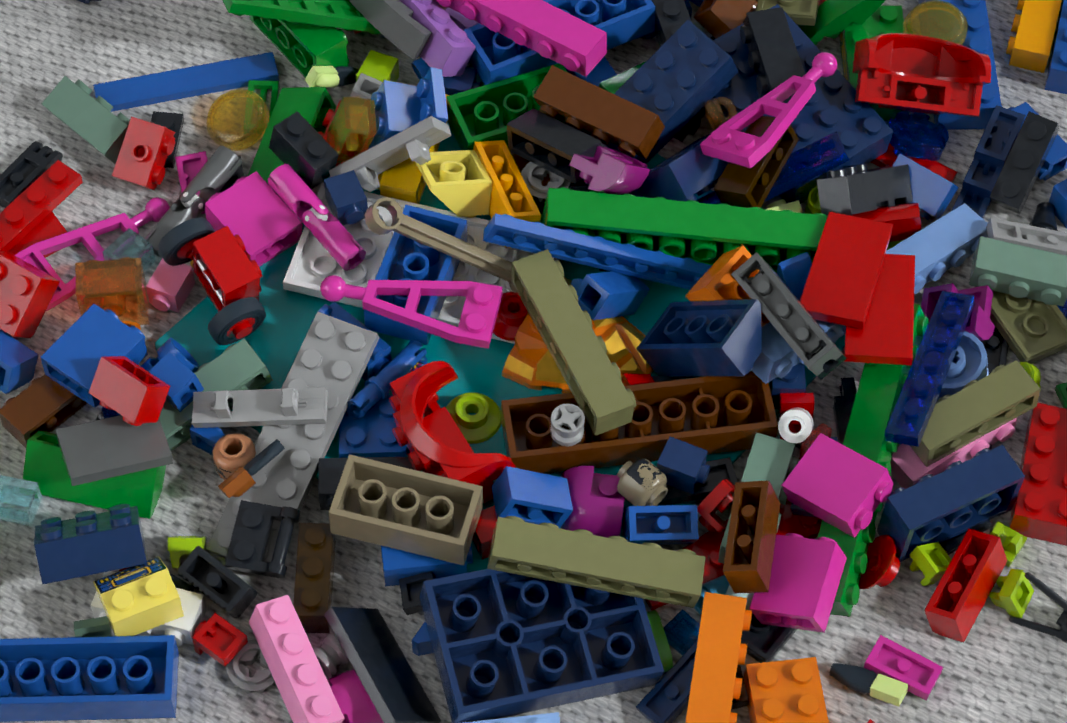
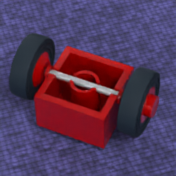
M194 218L177 225L161 239L158 249L168 265L177 266L193 260V272L218 310V313L208 324L209 333L217 344L228 345L250 335L263 323L266 318V312L259 302V292L262 291L260 285L262 272L255 260L250 261L245 254L244 242L238 234L233 235L228 226L215 231L207 219Z

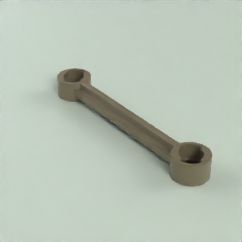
M381 198L367 208L365 222L372 232L379 235H385L391 231L397 232L508 281L511 290L517 292L511 282L512 262L404 215L401 206L394 199ZM382 206L390 212L392 216L391 226L384 225L385 222L379 217V209L376 207Z

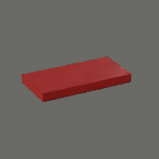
M829 211L800 299L801 304L815 320L863 329L892 235L893 224Z
M885 254L863 329L846 326L844 355L847 359L844 362L912 365L915 255Z

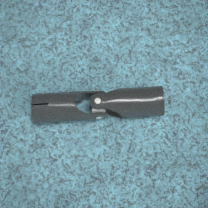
M220 145L176 202L171 205L142 241L143 245L162 259L163 257L158 249L161 239L177 225L187 220L198 218L205 210V203L209 198L219 193L242 164L241 159L233 151Z

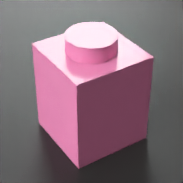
M162 258L146 285L149 303L160 311L165 312L169 309L178 313L195 284L192 267L186 264L171 266Z

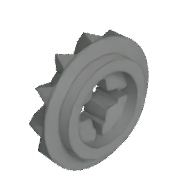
M529 162L521 172L531 195L537 197L540 202L546 199L548 188H570L571 186L570 181L532 162ZM549 174L550 182L546 186H542L541 181Z
M249 640L226 665L228 677L234 687L243 689L247 694L250 691L263 693L269 686L276 685L257 640ZM259 655L260 665L265 669L257 670L256 674L251 677L249 668L245 666L253 665Z

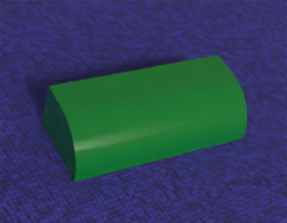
M326 87L281 89L248 176L257 171L268 184L270 174L277 167L284 165L269 148L273 126L298 111L317 132L325 133L327 128L322 126L324 118L329 109L335 111L337 107Z
M38 431L27 440L21 490L107 510L115 505L129 504L130 507H138L140 517L150 519L162 492L166 465L72 486L56 434Z

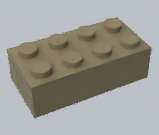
M349 454L328 513L330 531L333 534L465 565L483 508V486Z

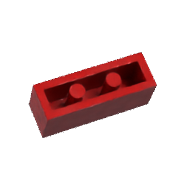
M968 529L924 610L932 632L964 643L1007 563L1000 537Z

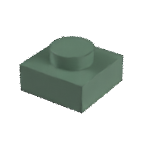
M107 616L74 621L75 637H113Z

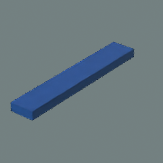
M273 52L99 83L93 86L95 97L101 96L111 104L113 109L110 112L248 87L249 80L279 81V74Z

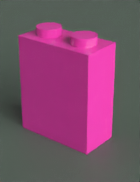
M257 171L247 177L239 178L233 186L222 193L219 192L212 195L205 203L206 219L213 229L217 231L228 226L233 235L238 234L244 242L245 254L250 261L255 260L259 267L299 242L302 235V222Z
M820 433L781 486L789 502L855 538L861 529H865L870 524L873 512L881 502L887 500L894 484L887 468Z
M787 533L786 536L776 535L769 592L754 593L749 609L752 610V613L761 624L825 633L847 560L846 555L836 541L827 537H818L816 540L804 538L795 533Z

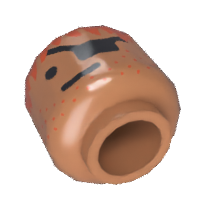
M233 433L223 436L216 442L212 453L217 473L222 479L226 480L240 467L244 468L255 457V445L249 437L244 434Z

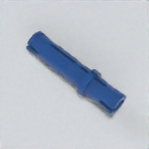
M412 339L375 377H369L365 381V387L348 401L349 409L354 405L356 406L351 411L352 414L362 418L378 401L385 400L389 396L390 382L404 376L426 356L427 351L425 348L418 352L423 346L422 343Z

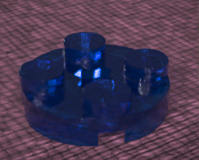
M901 111L897 113L895 119L891 118L888 126L894 131L890 144L894 147V154L897 156L902 154L908 158L914 157L931 161L939 160L949 139L948 131L939 121L936 126L928 121L929 115L918 112Z

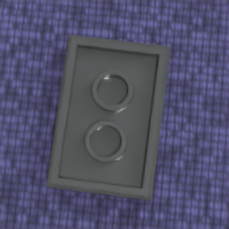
M120 415L56 429L57 441L71 485L76 486L173 464L172 453L160 419L156 423H142L141 426H134L126 423L122 419L123 416Z

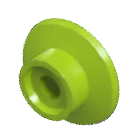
M461 394L452 399L446 406V409L468 444L487 441L500 429L501 410L494 400L484 394Z

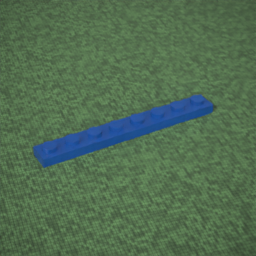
M495 213L485 227L483 241L532 253H539L548 249L553 258L688 290L712 266L696 262L690 258H679L667 255L661 251L638 248L632 244H621L598 236L592 237L575 233L570 229H559L546 226L540 222L517 219L507 214L500 215Z

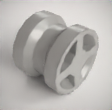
M568 403L559 405L553 410L550 433L552 439L557 444L569 447L581 441L584 435L585 422L583 411L578 406ZM562 425L568 426L569 429L562 428Z
M331 633L323 639V644L320 647H313L320 666L328 678H332L337 673V668L341 664L346 665L350 662L338 639Z

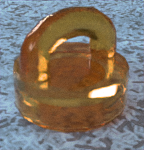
M726 97L713 98L704 102V111L713 130H716L723 123L737 115L735 105ZM723 104L727 107L729 111L728 117L724 116L720 105Z

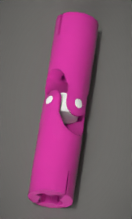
M289 164L277 167L270 174L268 184L303 224L310 229L315 238L345 271L354 269L364 260L366 251L339 220L329 212L328 208Z

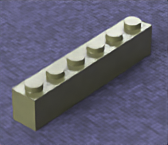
M548 249L513 261L511 282L580 409L583 411L594 435L596 436L631 423L633 411L636 407L634 394L631 389L624 387L618 365L615 362L611 363L609 360L605 342L601 336H596L594 333L591 317L586 310L582 311L578 304V295L573 285H568L564 279V270L560 261L554 260Z
M507 516L505 518L498 517L493 530L487 569L694 608L701 596L706 557L696 555L695 552L687 549L673 551L663 549L656 543L637 544L628 542L627 539L620 536L606 538L593 535L588 530L559 529L557 525L552 523L533 524L525 522L520 517Z

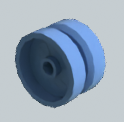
M945 329L934 332L922 340V358L920 364L915 367L920 396L929 407L935 405L941 397L945 395L951 396L961 391L970 381H979L989 375L986 350L983 343L974 334L961 329Z

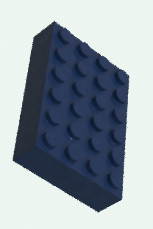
M777 4L770 9L780 8V6ZM784 11L804 73L806 74L812 68L814 57L822 52ZM744 23L713 40L732 57L738 73L702 108L718 127L763 97V94L760 95L757 90L756 71L749 66L748 46L741 41L740 27ZM837 69L833 75L820 77L814 83L816 87L815 93L791 123L799 140L772 187L781 199H785L786 204L798 200L801 204L808 200L810 191L817 187V180L826 178L827 171L838 170L839 168L851 165L868 164L887 152L894 131L868 103L855 102L856 89Z
M491 569L423 582L419 598L452 723L499 719L650 687L658 683L664 672L642 598Z

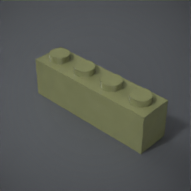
M1017 360L1006 366L1000 365L979 381L972 380L961 391L951 396L945 395L941 397L935 405L924 411L917 410L912 413L905 422L903 438L924 465L928 467L1035 408L1038 403L1040 387Z

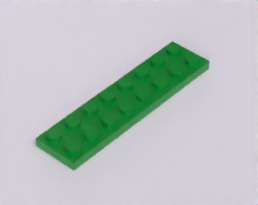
M222 0L228 13L237 16L250 15L266 20L278 19L295 24L300 22L315 24L319 27L329 26L342 28L347 31L358 30L375 35L381 34L349 0Z

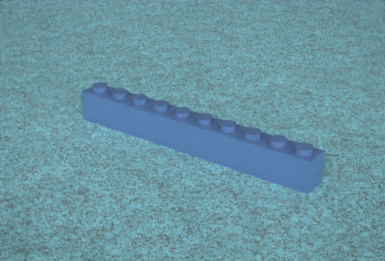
M964 203L886 251V254L915 255L914 294H916L926 283L931 280L937 281L948 269L959 267L967 257L974 254L980 236L988 237L986 229L988 223ZM816 320L834 343L838 338L845 335L846 326ZM771 322L761 327L762 352L754 362V367L751 371L767 384L776 377L783 378L790 372L793 366L800 362L804 363Z

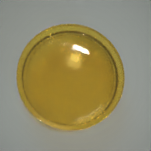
M931 0L915 6L907 14L903 23V33L939 38L962 45L967 36L968 26L965 16L956 6L945 1Z
M245 89L228 91L219 96L211 105L207 116V131L212 140L219 146L222 145L234 151L246 149L258 142L264 135L269 122V110L264 100L253 91Z

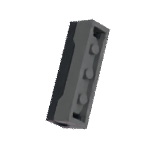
M757 252L731 274L751 299H758L761 303L762 313L807 368L820 380L847 359L772 267ZM755 270H759L758 274H756L754 277L749 278L752 272H754Z

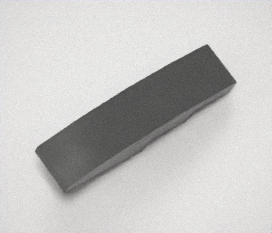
M349 0L366 20L390 42L413 60L420 57L432 32L412 18L413 10L399 0Z

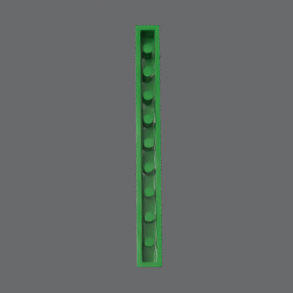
M915 303L912 365L864 364L843 442L844 446L887 468L890 476L893 452H897L899 447L898 432L900 424L906 420L907 397L914 389L913 374L916 365L920 364L922 358V340L929 332V319L925 317L920 305ZM881 502L873 512L870 524L865 529H861L855 538L822 520L818 537H827L836 541L847 557L830 615L850 617L853 605L858 603L860 577L867 569V550L869 543H872L875 539V520L877 512H881L884 502Z

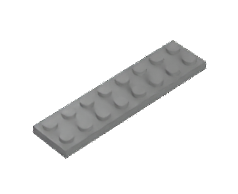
M317 311L282 388L326 387L328 391L327 423L269 425L263 427L255 444V457L276 439L280 441L285 449L256 474L251 476L256 482L254 486L240 497H230L206 548L208 552L226 559L241 500L301 510L319 471V458H325L348 408V401L352 399L379 340L378 333ZM273 521L263 562H271L281 521Z

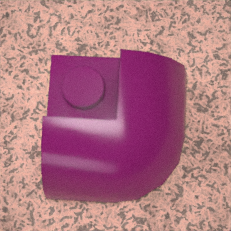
M602 146L597 147L594 157L574 153L570 162V166L581 171L579 176L585 179L584 182L590 184L588 189L616 195L627 194L640 188L650 171L647 168L648 165L618 150Z
M953 283L924 288L921 309L925 317L929 319L928 336L945 329H961L974 334L980 341L989 340L995 328V325L990 320L993 291L988 285L958 290Z
M578 466L563 472L561 477L567 478L573 512L563 523L561 529L570 531L583 529L592 532L593 535L606 538L620 536L625 498L617 490L620 478L615 475L594 473V466Z

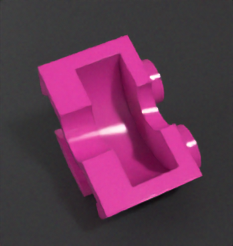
M354 668L327 679L344 716L342 723H384Z

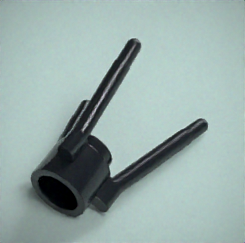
M1026 572L1024 575L1026 579L1064 609L1056 624L1061 626V629L1059 630L1015 616H1010L1009 621L1055 636L1067 643V601L1030 572Z

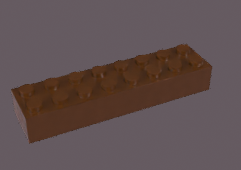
M750 371L745 376H706L624 386L626 389H631L636 400L632 422L595 436L585 418L583 438L576 445L569 447L557 444L551 437L550 429L551 414L556 407L566 403L579 407L572 392L501 401V423L507 457L511 458L516 468L543 474L561 473L578 466L602 468L624 465L628 461L634 463L640 459H647L650 462L658 461L669 437L708 451L707 455L751 450L756 432L776 438L778 431L769 383L765 384L753 371ZM562 425V428L569 429L568 426Z

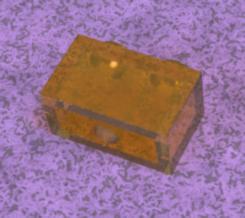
M343 97L327 130V141L339 154L336 164H342L368 150L377 132L374 100L362 99L360 97Z

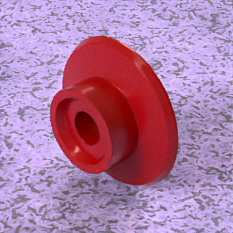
M517 292L502 294L493 330L495 336L508 341H515L516 333L528 315V311Z
M889 535L878 536L872 543H869L867 550L868 565L866 572L861 574L858 585L859 589H869L875 585L884 587L896 577L900 568V560L895 556L896 545Z

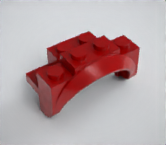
M887 33L872 38H865L857 41L855 45L852 73H858L855 102L877 104L879 108L934 115L947 113L978 117L982 87L991 82L990 57L987 54L979 53L951 41L923 35Z
M434 361L390 382L393 396L389 398V401L395 411L393 416L396 427L392 431L401 447L407 445L411 453L407 455L413 468L417 471L422 470L425 473L483 486V503L485 504L493 500L492 481L500 476L506 466L516 468L510 457L500 453H474L446 407L441 408L437 403L439 398L436 392L458 379L453 367L445 361Z

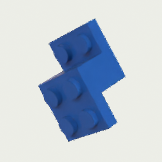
M430 67L424 79H420L417 86L383 80L378 91L373 92L366 111L363 110L360 115L359 127L363 129L364 137L362 153L430 116L444 123L447 122L448 112L442 69Z

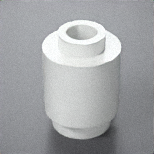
M799 407L787 410L778 422V430L781 437L790 443L805 441L814 427L811 414ZM793 420L801 424V430L797 433L789 429V423Z

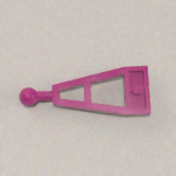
M828 52L817 54L812 61V68L803 77L793 75L719 126L700 144L703 155L752 168L774 147L815 93L816 87L814 83L820 77H829L835 73L837 60L834 55ZM793 95L788 103H783L784 100ZM764 114L776 117L761 137L740 132Z
M152 198L147 202L144 211L130 219L125 213L35 243L15 254V256L60 281L46 309L48 311L72 297L139 236L138 228L150 221L158 222L170 206L163 198ZM120 228L124 234L106 250L95 239L97 236ZM82 242L94 257V260L65 284L43 255Z
M331 275L322 281L320 291L322 296L328 301L336 302L343 297L363 300V309L455 343L489 349L503 294V287L472 281L368 280L367 287L365 288L346 284L341 277ZM377 295H408L405 308L377 299L376 297ZM465 296L466 299L458 327L417 313L420 297Z

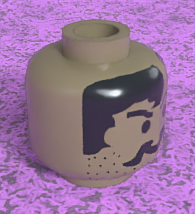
M640 459L634 463L628 461L617 473V476L620 478L617 490L633 506H657L668 492L665 474L647 459Z

